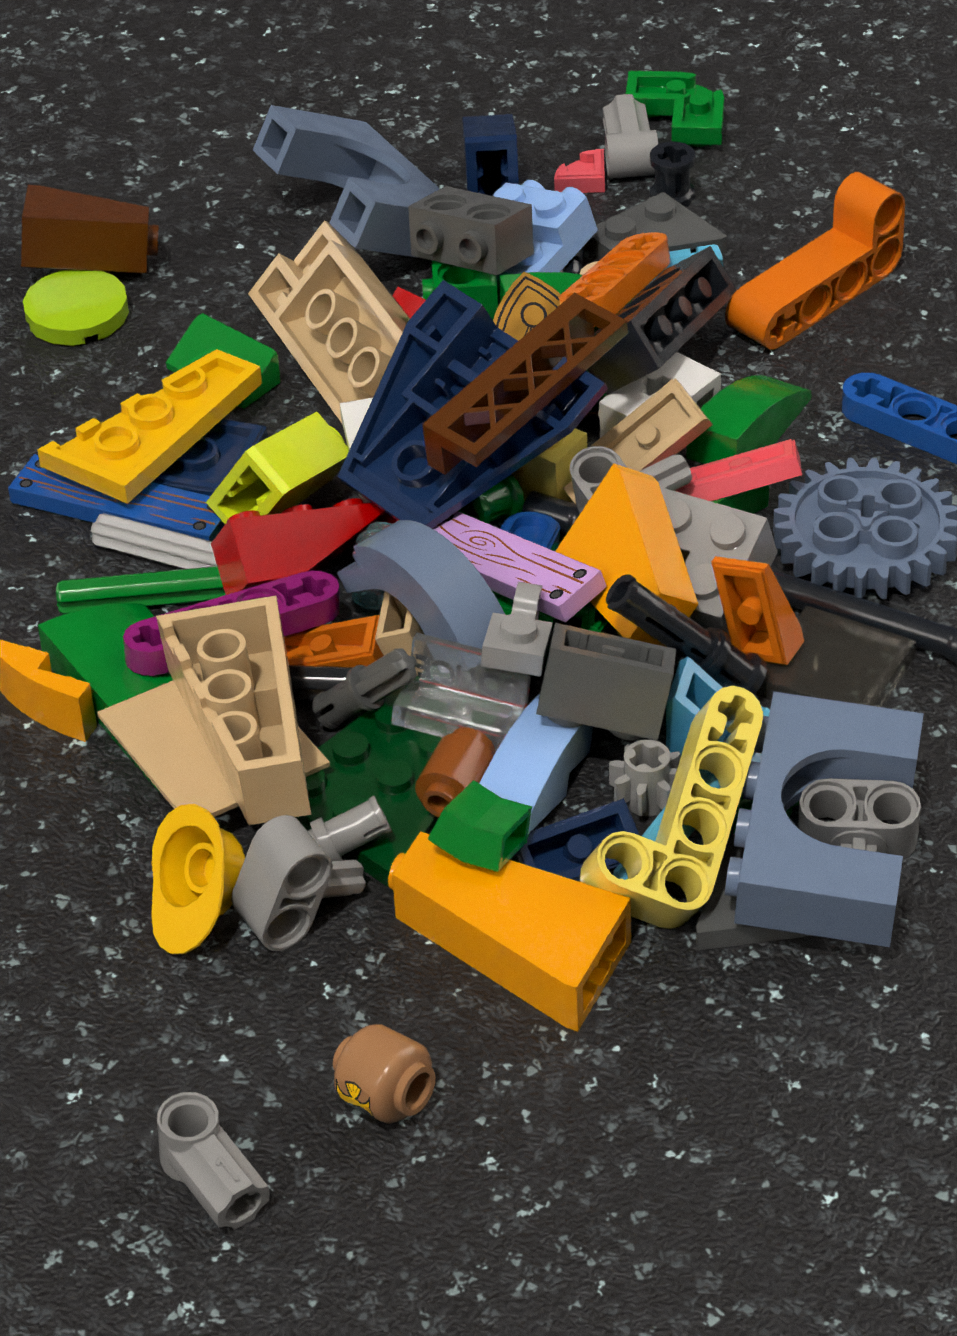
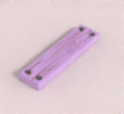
M455 512L432 528L447 538L468 558L492 591L514 600L518 582L543 585L538 611L563 622H567L607 587L601 570L461 512Z

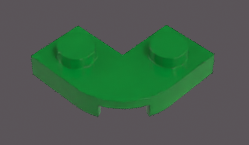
M628 71L626 94H632L635 100L645 104L647 117L673 116L672 142H682L693 147L722 145L724 122V95L722 90L712 92L705 87L696 85V74Z

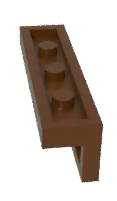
M574 292L422 424L428 465L444 475L462 460L475 467L480 465L628 334L627 321ZM594 326L602 329V331L596 336L594 333ZM563 357L567 359V362L559 369L553 370Z

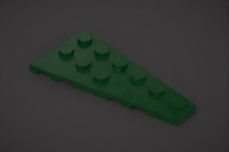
M481 662L474 665L477 666L478 689L467 687V682L473 683L472 667L464 668L465 686L460 685L459 669H456V679L448 682L437 677L434 671L440 672L444 676H450L452 670H442L439 664L432 663L433 678L421 675L419 672L412 682L385 698L384 704L379 709L365 712L318 747L321 753L329 760L330 767L306 777L311 815L295 818L308 831L312 829L310 822L320 817L326 822L369 800L368 798L375 796L388 820L392 832L384 834L342 855V857L346 860H357L364 867V872L389 888L388 876L396 856L399 853L406 854L420 831L430 834L439 818L431 814L424 807L415 790L416 781L439 741L445 735L451 734L455 729L461 727L478 730L492 740L499 727L505 729L514 715V704L423 681L421 676L517 701L516 691L508 688L506 683L502 693L495 694L487 691L481 684L480 674L487 669L493 670L502 676L504 682L505 677L508 675L520 677L522 692L525 689H531L539 676L480 666ZM486 676V682L490 687L497 688L499 686V680L495 676Z

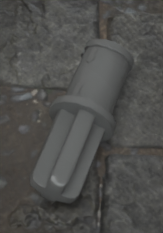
M396 648L368 666L356 665L348 671L345 680L314 697V713L319 712L330 704L334 706V709L317 719L325 727L336 729L363 710L375 711L384 704L385 697L416 678L415 667L418 665L416 658L413 655L409 656L403 648Z

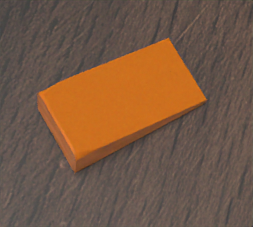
M715 556L711 563L731 643L746 654L751 652L759 655L765 662L788 665L804 643V636L801 625L770 565Z
M380 615L320 625L284 636L289 665L368 666L384 656L375 640Z

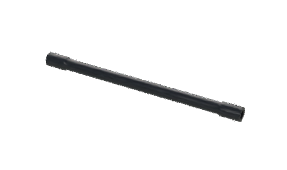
M537 491L529 493L522 508V512H538L554 518L560 525V535L566 536L580 515L576 504ZM772 570L791 607L945 656L950 661L957 663V628Z

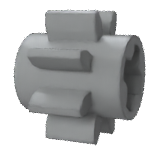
M640 740L631 745H625L624 761L613 760L609 762V785L614 787V802L624 798L628 809L636 815H659L668 801L681 758L679 751L670 753L663 743L655 740Z

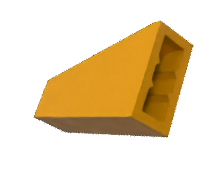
M420 831L406 854L399 853L390 868L388 886L394 893L396 918L559 1024L578 1032L631 943V898L509 860L499 872L462 862L429 841L428 837L430 834Z

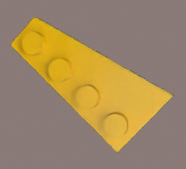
M216 349L162 379L163 389L158 392L145 395L137 393L121 402V412L102 423L92 418L76 427L77 437L61 446L55 441H51L37 449L40 467L128 504L262 384L261 368L256 364Z

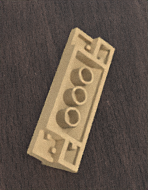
M325 220L294 261L278 253L248 293L341 423L340 403L374 397L403 330L409 321L408 316L356 249Z

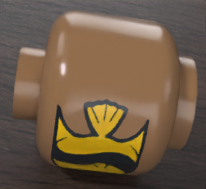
M382 1024L363 1027L353 1036L344 1039L334 1054V1086L340 1100L381 1122L390 1124L401 1121L407 1116L416 1115L425 1107L433 1093L435 1072L432 1068V1060L427 1048Z

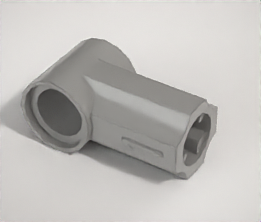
M632 94L616 95L609 105L603 107L605 160L608 179L655 175V169L650 164V152L652 148L658 145L656 130H650L645 104L635 100Z
M182 1092L168 1098L162 1103L157 1113L160 1164L164 1172L172 1179L185 1183L219 1228L228 1226L236 1230L254 1220L262 1206L269 1201V1186L219 1125V1112L215 1103L207 1096L196 1092Z

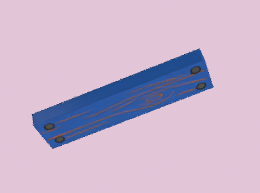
M36 454L31 457L8 487L11 503L89 522H95L99 514L107 513L213 541L225 526L206 503L210 498L208 495L151 482L127 504L40 467L39 457Z

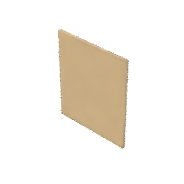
M174 680L97 712L99 719L174 809L180 805L197 804L209 810L213 817L239 806ZM298 727L305 776L307 777L330 767L329 760Z

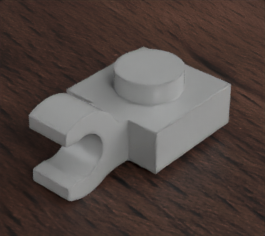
M518 582L511 614L492 613L482 646L480 666L535 676L542 675L550 646L553 622L538 620L540 612L538 611V605L543 585Z

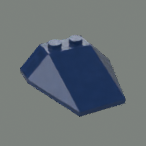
M443 280L407 322L337 477L341 482L397 521L411 520L434 528L569 435L608 390V387L603 381L585 371L477 467L462 460L446 475L432 468L427 463L422 424L518 342V340L495 325L482 304ZM563 357L553 370L559 369L567 362V359Z

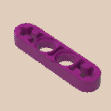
M306 571L165 614L276 596L283 634L288 636L334 620L340 611V586L338 580L329 573ZM156 616L130 625L125 630L123 636L127 667L137 674L148 676L169 672Z

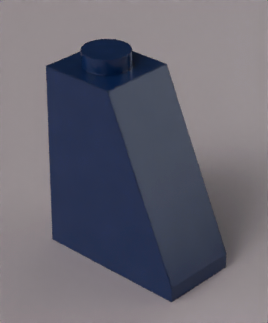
M513 114L462 117L467 191L493 196L506 182L519 184L517 135Z

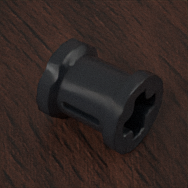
M673 141L664 142L652 148L650 164L655 169V184L650 188V197L664 192L685 207L689 206L691 201L695 199V188L690 182V168L695 163V151L691 146Z

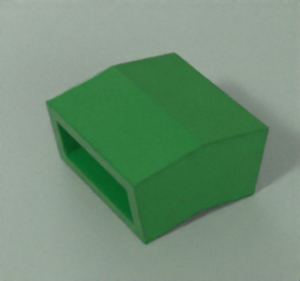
M473 780L443 809L428 840L462 862L499 872L527 843L532 806L501 798Z

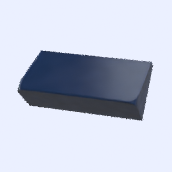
M623 798L531 831L528 834L527 843L510 860L581 882L580 872L582 865L603 839L612 833L620 831L637 835L639 833ZM605 859L606 867L609 871L616 869L620 864L615 859Z

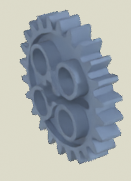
M848 458L846 469L841 470L831 462H826L824 475L808 469L805 471V483L792 480L789 482V494H780L778 496V508L774 509L773 519L774 542L776 549H781L782 564L793 563V575L795 577L811 573L812 583L823 585L828 581L833 583L834 590L843 592L846 587L854 588L855 596L859 598L864 597L867 589H875L881 599H887L889 587L895 586L903 594H910L912 580L927 587L930 585L931 573L944 575L946 573L947 561L956 560L957 506L952 505L953 494L951 491L939 492V480L937 478L921 482V469L919 468L913 469L907 474L900 473L899 461L893 462L887 469L879 468L877 458H871L867 467H859L853 458Z

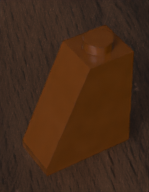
M28 185L22 215L21 267L146 273L147 257L158 256L159 225L149 224V207L40 185Z

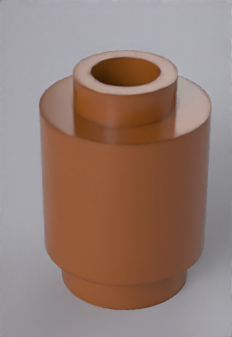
M467 727L457 728L439 741L415 785L419 800L431 814L440 817L443 809L473 780L480 783L496 752L492 741L482 732Z

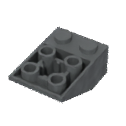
M555 623L536 714L547 716L554 723L565 727H579L584 724L607 729L616 737L625 740H640L642 738L658 740L674 674L676 649Z

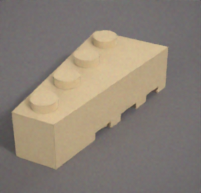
M270 596L156 616L168 671L248 825L266 823L282 815L294 817L311 815L288 656L277 597Z

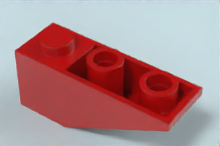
M352 498L341 501L329 508L313 509L309 504H301L287 508L278 514L261 516L259 511L250 510L231 516L211 543L225 595L301 572L319 571L367 534L385 512L373 503H364L363 499Z

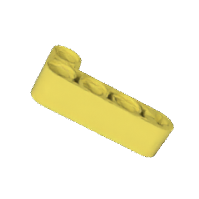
M729 686L720 689L696 714L690 725L656 840L652 841L625 831L610 834L602 840L582 865L580 872V881L582 883L631 898L632 917L668 929L680 927L707 903L714 889L762 726L763 711L760 702L753 693L742 687ZM726 726V730L731 734L724 742L717 741L723 735ZM699 769L708 770L714 774L719 781L720 789L706 784L700 775ZM682 825H689L697 829L702 836L704 844L699 845L690 841L684 834ZM605 859H615L620 862L626 869L628 879H619L612 875L606 867ZM665 881L674 882L679 885L685 892L687 902H678L673 899L666 890Z

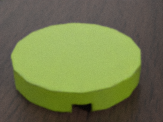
M68 269L42 277L33 284L23 299L25 319L29 324L30 331L37 338L56 345L77 346L85 344L84 337L98 334V340L104 339L124 324L129 313L125 286L116 276L104 271Z

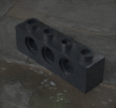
M709 246L663 270L616 314L627 321L628 334L587 369L590 374L607 385V395L661 368L737 291L712 247ZM599 328L595 332V336L602 331V329Z

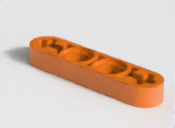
M649 232L625 238L559 296V304L561 305L575 292L616 315L670 264L671 259L666 234Z

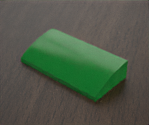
M117 603L76 610L38 624L41 649L43 652L49 653L51 669L56 674L70 676L90 683L96 721L160 793L97 715L98 711L173 681L169 672L154 676L140 675L131 671L125 662L123 642L125 630L136 622L155 616L144 604Z

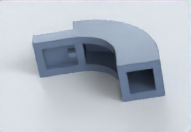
M399 520L353 546L355 551L352 555L356 562L337 572L347 593L370 589H380L390 593L416 619L436 658L449 659L456 669H458V662L463 663V668H471L472 665L481 662L482 646L492 613H505L484 578L453 543L422 523L411 520ZM439 663L442 670H451L446 663Z

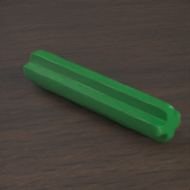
M217 566L61 580L56 586L57 606L61 614L93 606L117 603L144 604L146 607L198 603L225 595Z

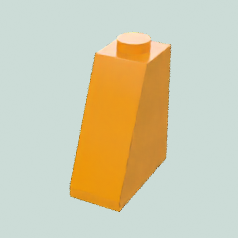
M613 463L555 552L601 570L607 587L590 602L622 637L665 646L618 612H614L607 607L609 604L606 603V597L610 587L618 578L626 574L635 577L636 581L669 604L675 606L688 617L691 616L698 606V601L659 482L651 475Z

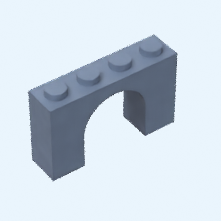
M271 105L253 151L277 174L322 181L344 188L329 224L354 248L415 257L411 256L408 206L440 188L367 122Z
M773 692L769 717L763 716L762 726L754 749V753L762 754L760 763L751 761L744 783L743 799L753 800L752 809L740 808L737 818L734 846L744 848L743 858L730 857L726 878L725 895L737 897L735 924L890 947L903 856L835 846L818 841L797 828L787 816L786 811L796 802L800 801L802 791L809 784L820 779L886 780L901 782L913 788L924 713Z

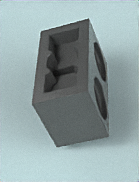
M445 186L408 206L411 256L499 275L534 254L532 204Z

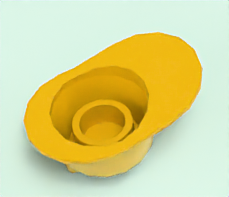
M197 804L180 805L169 812L158 827L152 846L153 893L151 917L153 934L159 946L170 954H187L200 946L210 934L218 916L223 915L232 905V892L245 860L243 847L236 837L220 828L210 811Z

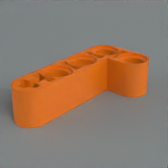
M854 172L843 180L835 195L833 228L741 286L733 294L726 307V324L762 346L774 350L887 277L895 269L902 255L905 218L904 196L863 173Z

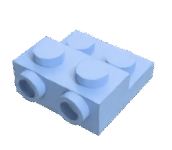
M526 180L522 185L506 182L493 195L532 204L534 254L499 275L523 272H560L598 231L588 199L577 188L566 187L562 192L546 190L540 183L534 180ZM496 275L497 286H500L499 275Z

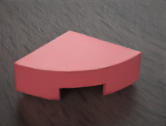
M604 149L584 151L579 154L580 160L567 166L563 163L556 170L554 176L555 191L562 192L566 187H574L582 193L605 192Z

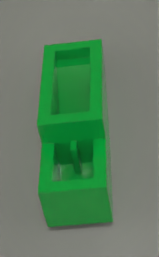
M764 375L748 376L733 382L719 391L700 408L713 425L687 445L686 458L706 464L775 444L811 400V390Z

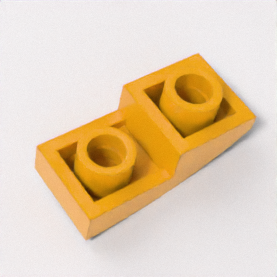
M0 640L1 693L16 708L38 723L66 736L86 742L97 728L90 683L70 676L52 673L49 653Z

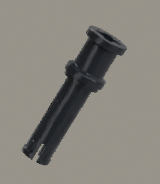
M623 575L613 583L606 597V603L609 604L607 607L610 610L618 612L665 646L675 648L676 653L682 658L690 657L723 688L729 686L742 687L754 695L760 689L767 672L766 662L762 657L751 652L746 654L731 644V637L720 628H703L680 612L675 606L669 604L636 581L637 579L632 575Z

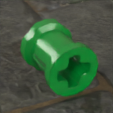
M510 474L458 510V512L487 524L496 520L504 522L509 516L522 512L524 504L523 490L515 477Z

